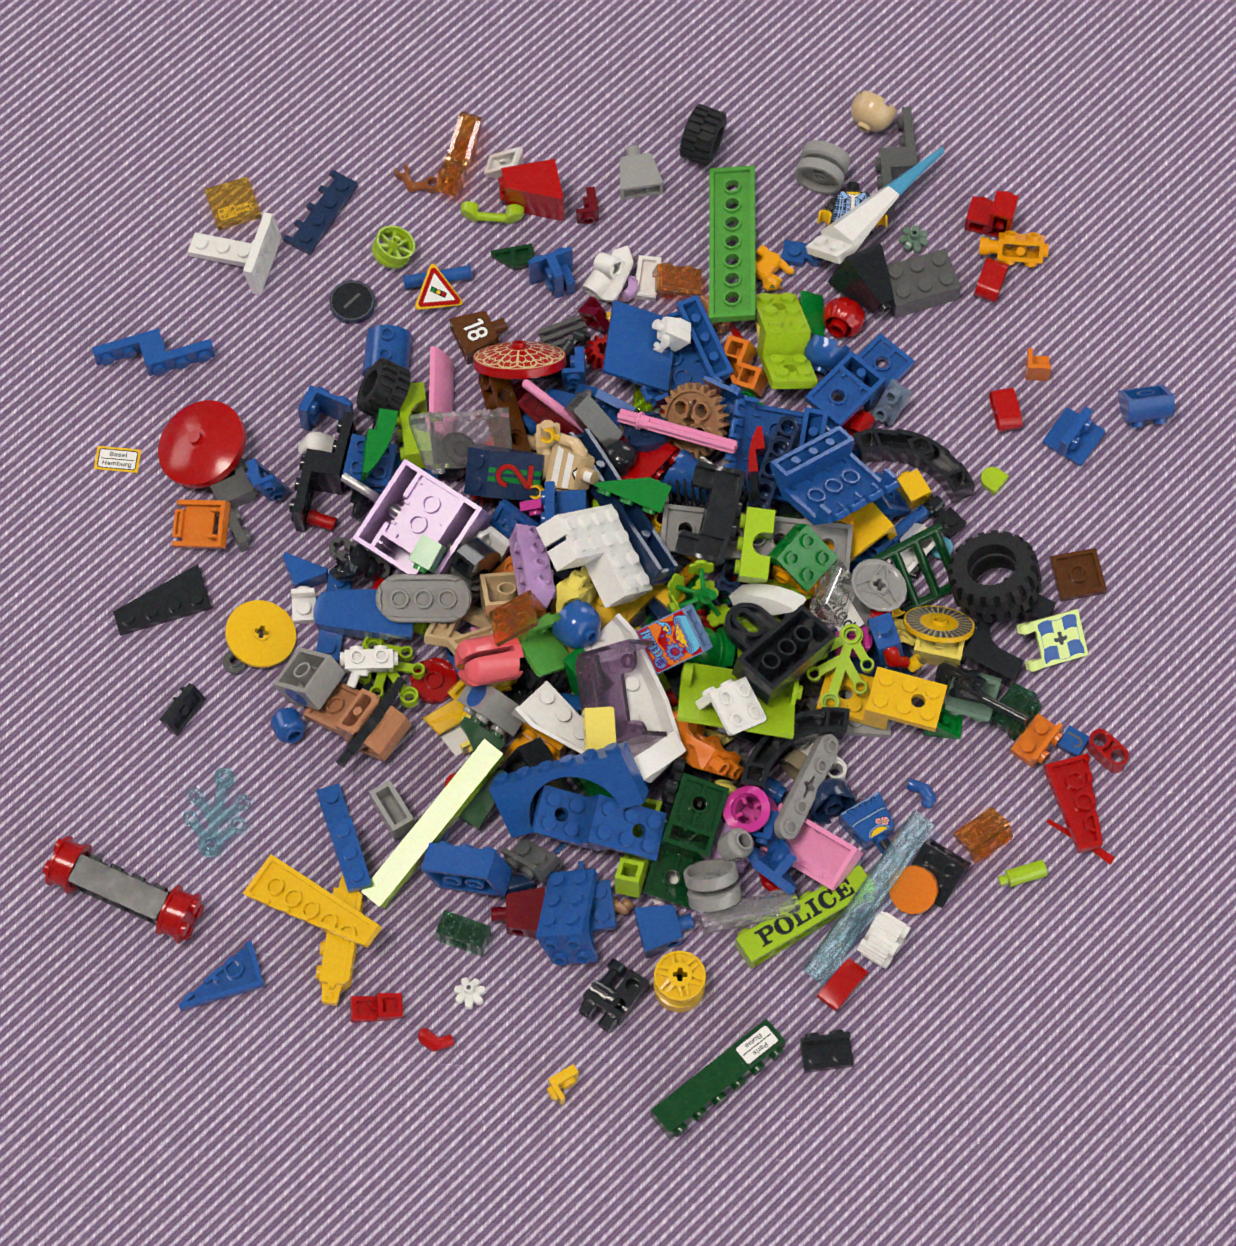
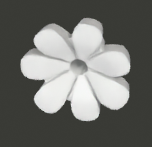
M465 977L461 979L462 986H455L454 993L457 994L455 998L457 1004L465 1002V1008L472 1009L473 1002L477 1005L483 1003L480 995L486 994V988L479 986L480 981L474 978L469 982L468 978Z

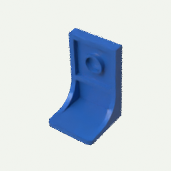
M595 869L551 872L549 874L536 938L553 964H587L598 960V954L591 943L589 934V916L598 877Z

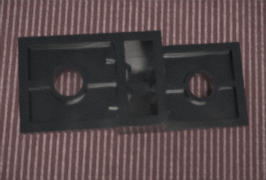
M345 411L343 420L339 419L337 425L339 437L338 440L333 442L332 452L307 448L305 457H301L299 470H302L300 478H296L294 491H297L295 499H291L289 512L292 513L291 522H294L296 531L305 533L306 519L311 509L315 491L338 495L343 494L345 484L340 480L352 433L357 434L354 413Z

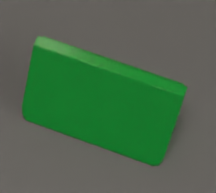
M800 291V305L810 327L811 337L813 338V335L824 337L823 296Z

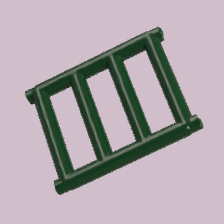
M940 523L932 525L870 558L883 561L892 558L895 567L905 579L910 604L900 608L902 612L905 611L906 613L912 608L926 606L952 592L949 583L940 588L938 587L920 543L930 537L933 538L947 572L951 557L940 532L943 530ZM911 547L931 592L921 598L916 593L900 554ZM905 614L900 615L897 618L902 619L904 618Z

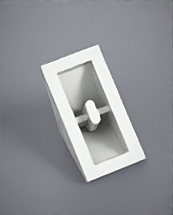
M517 147L490 155L484 175L498 179V177H502L501 168L523 164V149Z

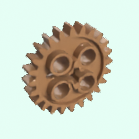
M701 382L685 383V385H678L677 389L670 390L671 396L664 398L668 404L660 406L665 410V413L660 415L669 422L701 431L703 429L705 432L719 436L728 435L723 430L724 427L730 426L728 422L724 421V418L730 416L728 413H723L727 404L720 405L723 397H715L717 390H709L708 384L701 386ZM704 406H705L706 409H707V413H706V414H705V412H704ZM671 436L668 440L669 443H674L675 446L680 448V452L685 449L696 458L711 455V451H717V449Z

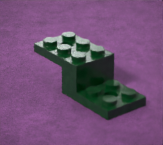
M686 773L682 774L669 818L664 824L657 861H651L641 894L684 909L689 908L687 898L689 889L685 886L683 873L688 866L706 860L709 857L729 788ZM695 798H700L704 801L705 808L703 810L694 808L693 800ZM667 872L676 873L678 876L676 884L668 883L666 880Z

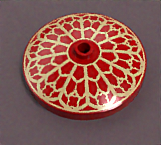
M516 340L484 347L473 355V367L477 372L486 376L503 379H528L547 376L562 370L566 366V353L563 349L555 345L535 341Z

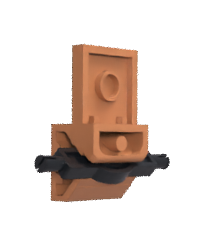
M397 677L394 684L385 692L381 699L366 689H352L347 687L346 684L339 682L320 710L308 707L303 716L306 720L343 737L347 745L343 749L341 756L336 760L339 766L344 768L357 751L385 762L411 727L408 718L391 705L399 695V691L406 684V681L401 677Z

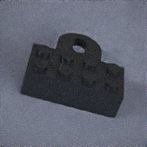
M739 603L729 609L723 625L727 638L743 652L736 659L732 674L738 680L746 677L754 694L766 705L830 652L837 636L803 605H800L794 612H791L779 622L757 604ZM737 618H746L758 631H748L737 621Z

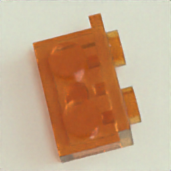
M671 263L657 264L652 272V277H655L656 293L687 297L697 294L700 297L702 294V269H695L693 266L688 265L680 267L673 266Z
M990 807L953 833L955 840L970 853L971 860L975 864L988 857L989 854L1013 838L1009 822L993 807Z

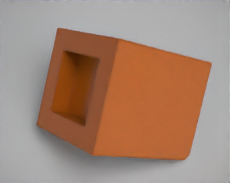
M1028 348L1025 359V380L1049 381L1051 373L1049 356H1033V348Z

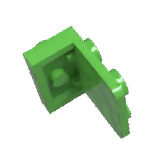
M547 613L540 619L534 620L531 618L521 624L520 631L514 637L518 638L525 659L538 677L565 669L563 660L569 653L553 634L554 621L558 623L561 618L559 613Z

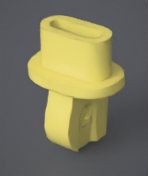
M893 618L901 643L905 642L914 646L916 638L906 630L903 625V619Z

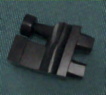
M614 958L607 964L609 971L601 980L591 983L590 987L585 991L583 1002L579 1008V1013L589 1020L596 1010L603 1014L598 1022V1026L607 1033L616 1024L619 1026L622 1024L637 1001L649 989V981L632 969L617 989L611 987L616 977H623L628 970L625 965Z

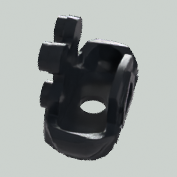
M676 758L671 775L664 786L661 796L663 812L667 813L666 820L669 818L683 773L714 783L716 774L690 766L686 763L687 759ZM695 798L693 800L695 809L703 810L705 808V803L702 799Z

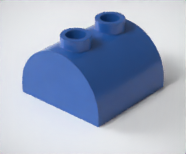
M376 325L369 328L366 336L362 377L366 375L369 368L380 358L390 360L409 370L413 342L412 334L408 330L395 325Z
M1163 384L1118 391L1121 414L1126 424L1130 423V427L1144 426V421L1153 420V424H1164L1167 422L1166 418L1174 416V394Z

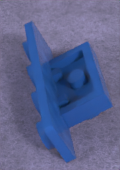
M578 861L579 869L575 870H585L583 861ZM610 880L596 882L589 916V934L594 949L593 932L617 929Z

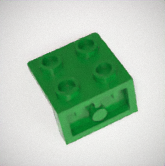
M795 524L767 555L771 556V565H781L804 591H809L838 558L808 524Z

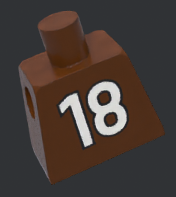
M486 311L450 319V330L467 365L473 363L475 352L484 347L498 344L499 338L497 334L508 330L503 317L491 322Z

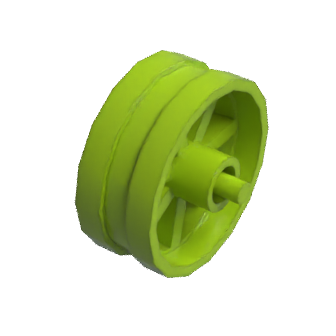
M394 225L385 226L380 229L372 243L374 258L385 267L393 269L402 268L407 265L415 250V241L412 235L407 230ZM379 239L382 240L385 244H380Z

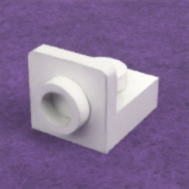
M299 586L296 589H291L293 623H315L313 617V608L316 602L315 589L308 586Z

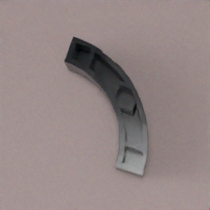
M882 428L854 433V448L858 453L859 460L863 463L891 460L913 465L932 476L943 487L951 503L974 495L975 484L967 469L950 454L947 448L938 442L916 432L903 429L882 430Z
M823 707L818 710L803 711L795 714L793 739L764 735L745 763L737 789L744 786H756L763 790L769 771L774 763L784 753L799 744L816 740L818 736L831 734L836 739L842 740L847 732L850 709Z

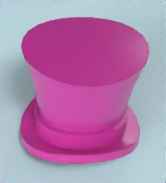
M744 786L728 796L724 805L723 816L727 824L733 829L742 828L748 833L755 831L763 833L765 824L770 816V810L778 812V807L774 800L767 796L760 788Z

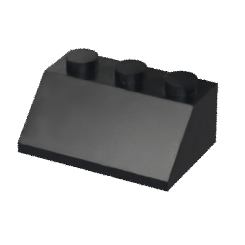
M539 737L517 747L499 768L507 773H511L524 766L530 768L547 760L551 762L555 760L550 754L548 746ZM565 777L551 780L545 784L575 793ZM540 789L536 792L535 795V809L537 806ZM557 808L555 811V817L562 813L563 810Z

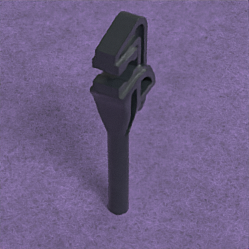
M944 661L938 665L935 682L948 685V680L952 676L957 677L953 681V688L948 693L952 697L980 702L1022 724L1027 722L1028 715L986 695L981 688L986 686L987 681L980 676L981 671L967 670L951 661Z

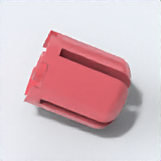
M509 632L463 640L457 646L454 657L455 668L462 669L457 672L461 681L467 686L477 687L520 678L523 671H519L520 658H523L524 655L518 638H512L508 634Z

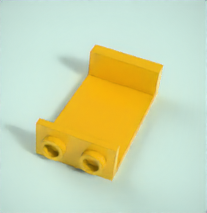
M873 502L867 503L861 509L850 513V516L854 517L850 562L884 535L889 540L897 536L894 525ZM828 571L822 583L830 580L838 572Z

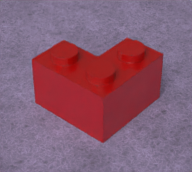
M998 190L996 191L994 201L986 197L972 196L964 230L998 238L999 232L1011 231L1019 196L1009 191L1002 192Z

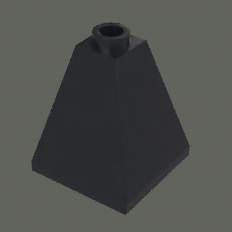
M880 243L846 256L828 280L832 287L850 299L857 301L859 305L873 314L876 312L883 314L892 307L890 303L893 301L894 296L883 247Z

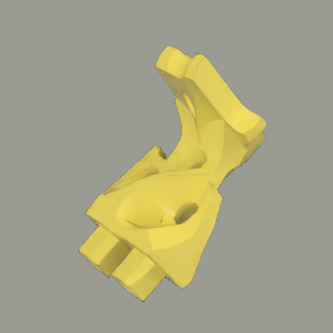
M585 565L582 566L580 571H572L568 578L556 585L557 592L552 600L551 614L559 613L567 604L575 600L591 603L597 590ZM564 645L569 654L575 650Z

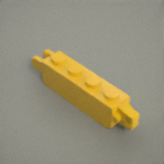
M342 874L339 888L334 887L333 895L362 913L364 904L362 894L359 890L348 893ZM323 930V933H326L325 942L321 941L319 956H323L322 965H317L316 980H319L320 987L322 988V1004L337 1006L341 992L351 987L357 943Z

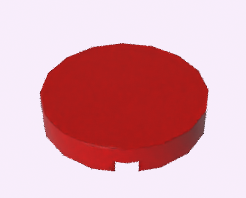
M436 657L420 661L419 663L425 666V676L422 679H415L412 675L410 676L411 687L417 689L419 700L432 705L449 700L451 696L447 692L458 682L452 664ZM417 669V670H415L414 672H415V673H420L422 670H421V669Z

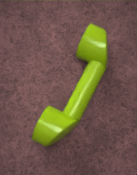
M466 201L461 204L460 210L461 214L472 222L489 221L513 224L524 216V208L517 204L508 205L506 213L479 212V205L477 203Z

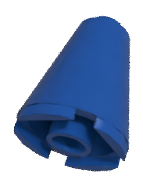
M683 449L674 461L676 462L673 467H670L666 473L663 483L668 484V480H670L671 492L673 495H676L675 480L677 479L680 497L684 498L683 479L685 478L688 499L691 500L690 478H693L695 465L698 460L689 451ZM694 487L696 500L699 502V488ZM702 489L704 501L706 503L707 490Z

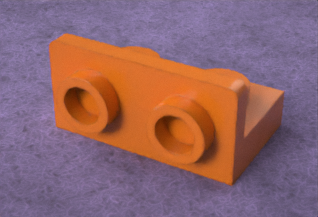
M1038 713L1012 746L1010 753L1031 768H1034L1038 762L1042 764L1050 753L1047 751L1050 746H1056L1062 738L1061 730L1063 725L1061 723L1054 725Z

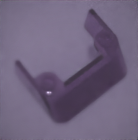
M627 639L582 652L576 659L575 666L581 711L584 708L613 707L616 743L618 744L627 742L628 745H635L667 737V732L647 731L645 723L641 720L630 721L624 674L630 673L636 668V651L655 646L654 641Z

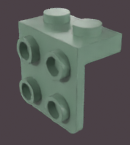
M980 673V676L987 681L986 686L981 688L982 691L996 699L1002 679ZM952 676L949 691L953 688V681L957 678L955 676ZM947 694L943 706L945 710H948L953 715H966L978 722L990 721L993 712L992 708L983 703L952 697Z

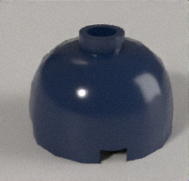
M825 778L818 786L815 800L809 813L814 822L830 824L832 823L830 818L840 816L841 813L857 804L855 795L850 786L839 778Z

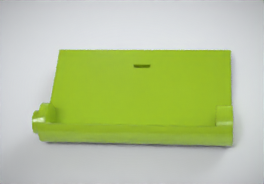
M684 661L680 678L677 720L724 728L713 705L699 711L695 702L703 696L701 692L713 686L717 689L720 687V684L730 679L738 680L732 674L733 669ZM799 680L794 681L768 705L757 697L766 715V721L744 731L793 739L796 699L801 700L803 686L799 685Z

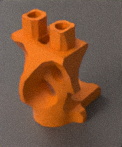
M678 710L674 711L675 722L682 743L687 750L680 757L687 759L686 763L694 768L737 780L744 769L739 764L742 757L734 751H726L721 746L718 736L706 737L703 733L705 725L678 721Z

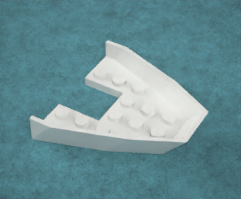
M618 613L600 631L596 641L583 648L604 673L605 678L613 685L589 708H614L616 743L627 742L631 753L672 730L676 731L681 740L668 697L642 644L638 642L635 629ZM548 681L512 712L511 715L571 749L581 754L585 751L583 716H580ZM672 762L644 779V781L651 783Z

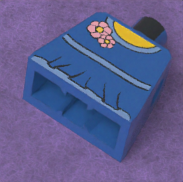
M879 791L840 814L839 824L864 850L876 845L881 854H885L894 847L888 836L893 834L895 826Z

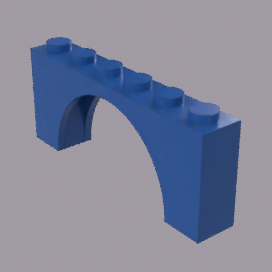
M616 742L610 743L601 749H588L582 754L574 756L569 754L560 760L552 762L547 760L530 768L524 766L511 773L502 772L494 777L489 787V791L511 838L531 833L536 811V792L551 780L562 777H579L595 782L616 799L621 809L644 804L649 792L627 742L619 744Z

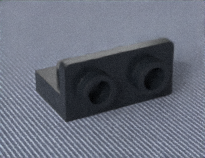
M838 1029L832 1030L829 1034L819 1035V1033L814 1032L802 1037L800 1040V1050L804 1073L853 1067L850 1032Z

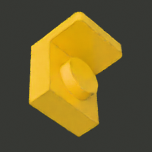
M572 1064L548 1079L549 1087L546 1090L553 1101L557 1100L560 1105L565 1103V1096L560 1089L564 1088V1090L571 1088L577 1083L576 1080L579 1079V1072L575 1065Z

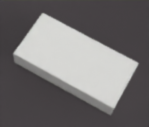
M639 255L636 272L639 287L633 299L656 301L661 257Z

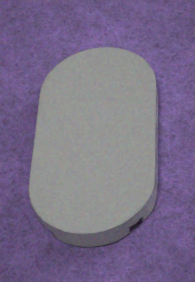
M395 574L386 578L376 592L377 608L387 619L393 622H454L468 612L472 602V594L468 584L461 577L454 574Z

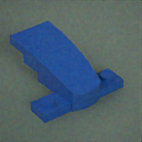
M329 569L326 592H322L319 595L313 608V617L319 631L317 652L331 655L339 664L344 635L360 639L372 637L389 640V637L412 640L415 622H393L387 619L377 608V589H351L353 581H339L333 578L330 573L331 569Z

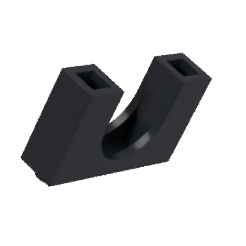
M1037 594L1038 598L1034 604H1029L1030 608L1024 613H1018L1016 618L1024 622H1030L1052 616L1056 602ZM983 619L980 623L976 621L974 623L973 636L969 642L965 640L960 663L973 670H979L983 674L1001 678V684L1011 689L1022 670L1024 660L1002 650L993 642L990 628L998 620H992V623L984 622Z

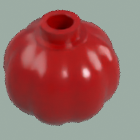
M839 297L830 300L826 304L823 312V324L832 336L837 338L852 337L860 333L863 328L865 312L857 301L849 297Z

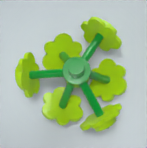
M697 560L689 565L688 573L700 576L695 583L696 586L692 588L685 587L683 575L675 573L667 585L668 598L670 599L668 611L670 613L691 603H696L694 606L696 612L702 605H708L711 608L710 614L707 616L710 626L717 627L724 624L726 614L730 608H728L727 604L715 606L712 603V600L716 599L719 592L714 587V582L712 580L706 581L704 575L714 571L713 563H708L706 560ZM683 592L693 594L692 599L678 604L677 600H675L679 599L680 594Z

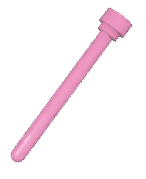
M526 379L522 382L523 388L579 431L584 432L564 410L565 407L530 380Z

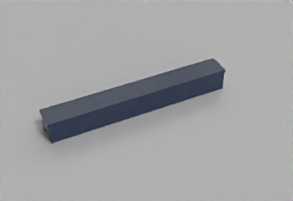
M589 428L584 429V432L581 434L568 433L570 436L579 438L588 450V454L594 457L593 470L599 472V481L622 479ZM590 484L589 490L599 506L612 504L617 511L619 520L624 530L628 533L630 543L639 556L643 570L649 577L650 584L656 586L668 583L679 565L645 513L641 510L639 504L634 502L632 506L619 501L620 496L611 493V496L608 497L597 492L598 487Z

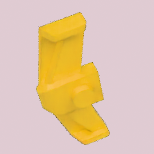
M461 679L447 692L453 698L452 701L422 717L438 735L460 724L461 718L468 714L462 710L464 705L457 701L466 687V684ZM499 682L488 685L496 689Z

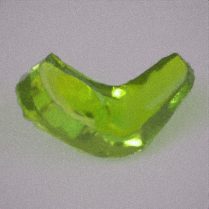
M640 388L635 389L632 406L636 407L634 412H652V403L645 402Z

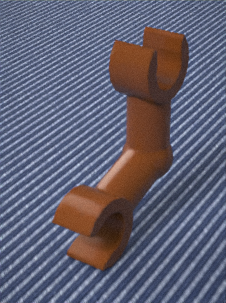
M403 164L404 173H399L396 168L394 169L395 177L403 181L409 192L426 190L428 193H436L438 191V186H429V184L437 182L436 177L430 176L425 181L413 182L409 175V167L406 164Z

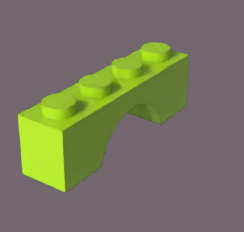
M424 382L410 383L407 396L399 409L396 425L402 428L397 430L399 444L404 443V447H399L401 461L406 459L419 468L435 467L431 434L421 432L413 426L419 418L428 414Z
M646 798L644 804L639 805L663 812V801ZM637 824L632 828L633 835L640 838L643 833L642 828ZM628 854L620 858L615 875V893L639 898L650 860Z

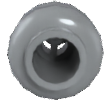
M734 828L720 836L717 848L725 861H734L736 863L747 858L752 853L754 842L746 830Z

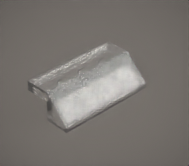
M780 889L743 897L736 905L727 909L712 912L696 911L698 924H701L703 935L798 915L800 913V903L794 891L789 895Z

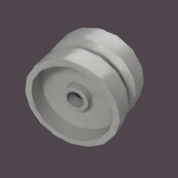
M821 140L809 141L803 147L800 161H798L794 171V177L799 184L812 192L826 195L836 194L842 188L844 175L848 171L851 158L846 151L833 143Z
M721 858L707 859L696 862L684 870L685 886L689 889L687 892L688 904L691 909L701 912L719 911L732 907L741 900V887L737 882V864L734 861H725Z

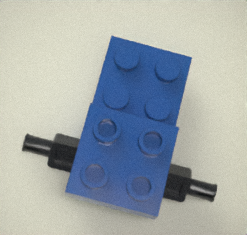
M373 421L372 429H375V421ZM352 433L342 475L345 472L381 495L403 462L401 461L400 453H396L398 445L389 443L388 449L375 471L366 481H361L365 437ZM432 467L420 468L437 479L438 476L432 472ZM353 489L350 502L354 504L351 517L360 519L363 505H368L369 498Z

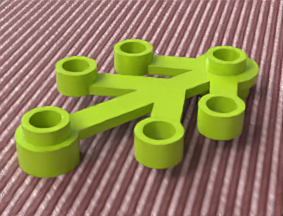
M856 624L843 626L839 632V637L835 639L831 651L843 646L840 655L807 670L808 680L818 682L822 675L835 669L829 692L823 694L820 699L822 708L827 707L826 702L828 700L835 702L833 707L840 706L838 693L845 671L853 683L854 693L859 696L867 693V683L861 679L850 659L852 648L861 661L860 668L864 673H871L874 670L875 664L873 659L868 657L861 644L863 632ZM854 633L856 637L853 640H849L847 634ZM828 653L820 660L826 659L828 657ZM870 662L872 666L869 669H865L863 664ZM817 671L819 675L816 678H812L810 673ZM858 684H863L865 686V689L863 691H857L856 686Z
M366 637L362 642L361 646H364V649H370L372 646L386 645L388 649L398 651V656L403 661H398V665H393V672H377L374 685L369 691L372 693L380 692V695H377L380 699L384 695L383 687L387 676L393 684L397 677H400L397 671L410 673L415 679H422L425 676L426 671L423 664L406 663L414 657L413 649L410 646L385 644L383 639ZM404 652L410 653L407 656L402 655ZM417 669H421V670H422L420 673H415V672H414V671L417 670ZM369 673L367 678L360 677L358 681L363 685L369 684L372 681V673ZM405 684L399 691L400 703L404 707L413 708L418 704L419 695L416 688ZM407 698H413L411 701H406Z

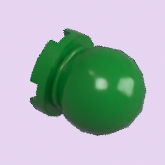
M703 626L713 647L685 662L722 668L732 667L735 657V645L727 638L724 628H718L714 632L711 628Z

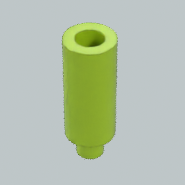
M1041 859L1005 870V875L999 876L997 879L1000 886L1008 884L1009 887L1046 877L1048 873L1046 865Z

